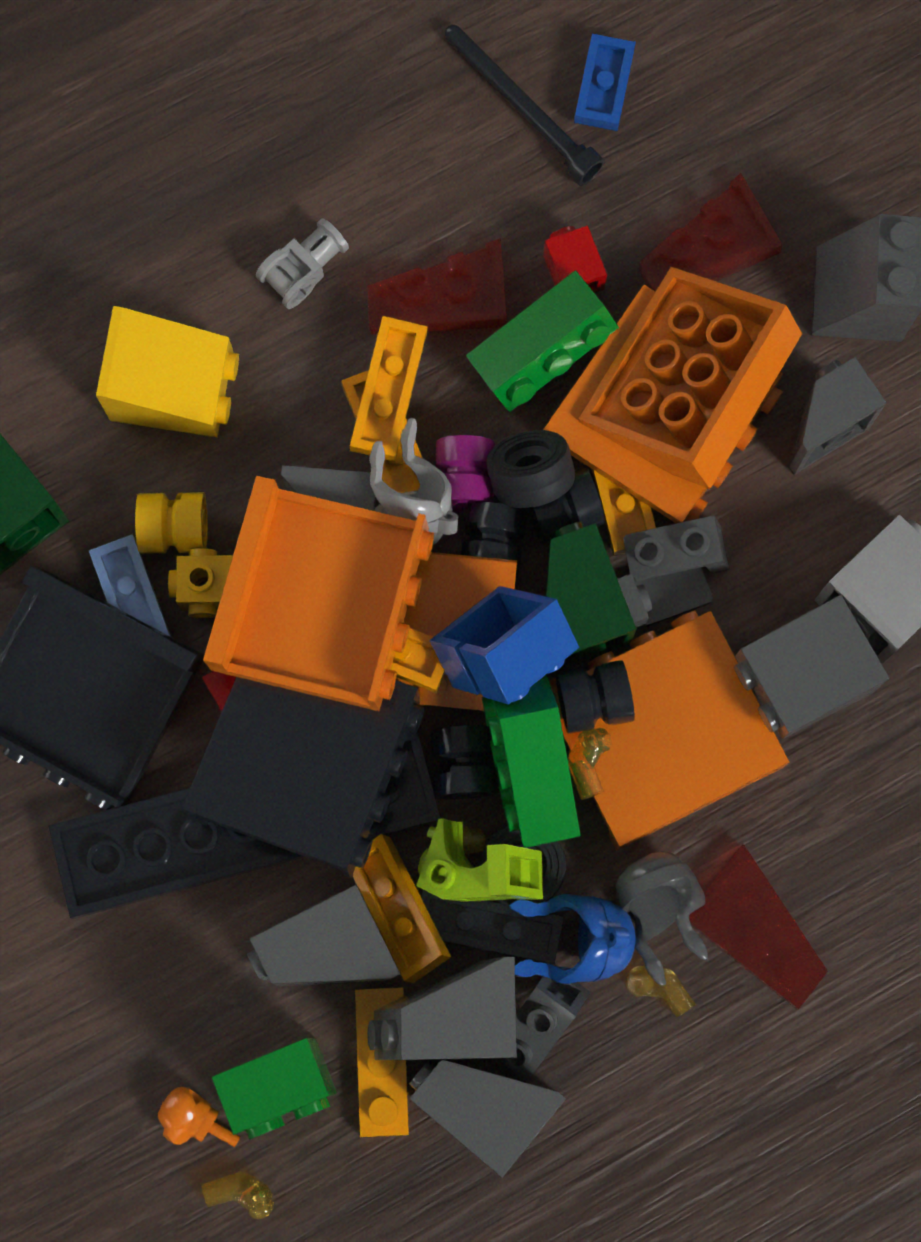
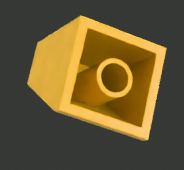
M113 306L96 397L110 421L218 438L220 424L227 425L229 420L231 397H225L228 380L235 381L239 354L233 353L229 337L124 307Z

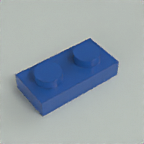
M592 34L574 123L618 131L636 42Z

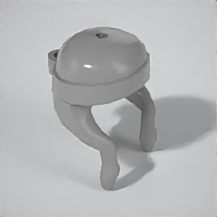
M410 418L401 433L402 457L405 464L415 472L420 483L419 490L398 493L383 482L382 473L385 451L382 441L374 443L369 456L371 464L370 485L376 499L380 503L375 508V511L415 521L417 520L418 513L426 515L428 531L434 532V545L443 534L451 535L457 532L458 515L452 512V487L445 474L430 462L414 454L417 423L414 418Z

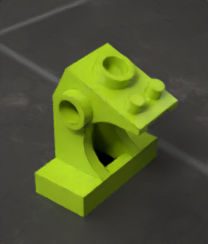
M442 818L438 819L436 827L431 826L429 828L427 837L432 840L429 848L423 852L419 861L418 872L420 876L417 887L441 899L461 902L543 899L542 851L508 844L487 845V861L481 866L474 867L470 864L464 853L463 822Z

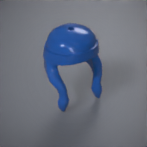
M561 894L544 903H534L521 899L508 905L510 909L526 917L546 916L551 913L574 910L580 915L578 925L580 961L573 968L524 960L515 964V975L531 977L533 975H541L561 984L595 982L607 979L621 972L632 959L636 943L632 920L621 906L613 904L609 900L594 896Z

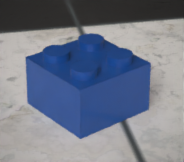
M502 586L496 588L429 640L453 688L476 695L482 694L485 698L505 704H510L525 697L533 684L546 674L562 667L565 659L579 648L557 599Z

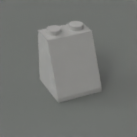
M900 514L826 584L814 600L821 606L842 595L881 664L891 657L921 627V526L911 519L906 521Z

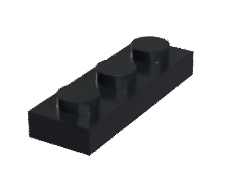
M425 890L422 891L421 898L443 942L552 965L555 964L564 920L563 916L549 914L546 916L526 917L501 903L445 900Z

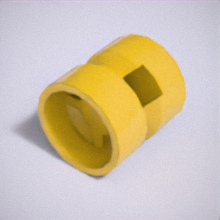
M139 493L135 509L136 542L139 553H166L170 546H175L179 553H189L192 549H207L208 515L205 493H178L174 500H169L165 493Z

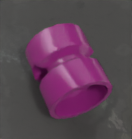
M454 435L443 437L436 441V468L445 474L451 484L452 512L467 513L468 505L475 502L494 503L491 479L487 476V457L495 447L493 440L474 435Z

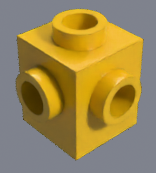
M201 548L190 550L189 556H177V570H169L168 575L169 597L176 598V603L181 611H188L189 617H216L233 555H217L216 550ZM207 581L206 584L198 586L201 582Z

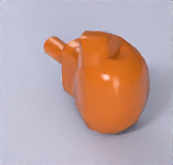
M187 1087L173 1089L162 1103L158 1112L159 1122L164 1127L163 1137L176 1145L187 1142L191 1137L202 1142L208 1132L233 1147L237 1145L240 1139L239 1135H233L232 1131L214 1122L219 1111L211 1107V1104L198 1093Z

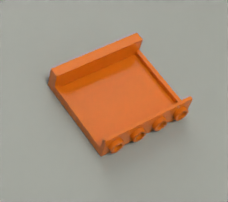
M643 285L617 322L619 328L610 334L543 430L560 434L568 443L571 456L677 524L699 519L708 502L702 499L708 488L670 474L579 421L580 415L655 294L654 290ZM782 372L778 374L735 448L741 451L746 449L758 430L757 427L752 425L760 411L768 415L781 397L783 391L778 389L777 386L783 375ZM726 462L713 484L714 487L719 488L731 471L732 464Z
M256 476L203 661L211 671L380 711L383 698L390 700L394 691L397 671L391 670L395 652L403 653L407 643L409 624L403 623L408 605L415 607L419 598L422 578L416 577L420 559L428 561L433 546L434 532L428 531L426 515L418 513L417 520L415 521L278 488L274 479Z
M696 610L686 613L671 622L672 630L658 637L654 631H650L629 643L631 650L617 657L610 651L587 663L590 670L586 672L591 676L596 666L623 660L634 704L635 720L633 722L608 725L602 718H599L594 729L567 734L558 697L556 677L549 681L559 708L564 742L609 829L608 836L616 851L784 768L789 763L775 733H771L761 719L758 711L760 704L752 689L747 691L740 682L734 669L738 662L711 611L701 616H698Z

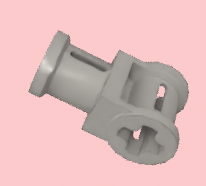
M321 218L317 222V229L301 244L293 238L284 248H280L268 256L258 268L256 278L262 283L268 282L283 297L282 304L287 309H292L300 304L324 277L322 267L338 252L345 253L349 249V245L341 233L329 221Z

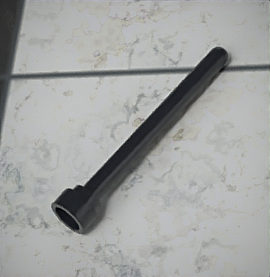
M450 25L446 28V39L565 158L564 164L568 167L567 174L579 186L590 182L601 171L605 164V159L593 147L586 148L583 144L577 145L459 26Z

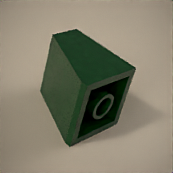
M0 433L1 575L68 523L69 519Z
M582 522L569 524L555 532L557 537L550 541L547 557L545 596L557 599L579 648L565 659L562 667L546 674L547 676L590 661L607 652H614L630 646L629 643L632 641L637 630L596 523L583 527Z

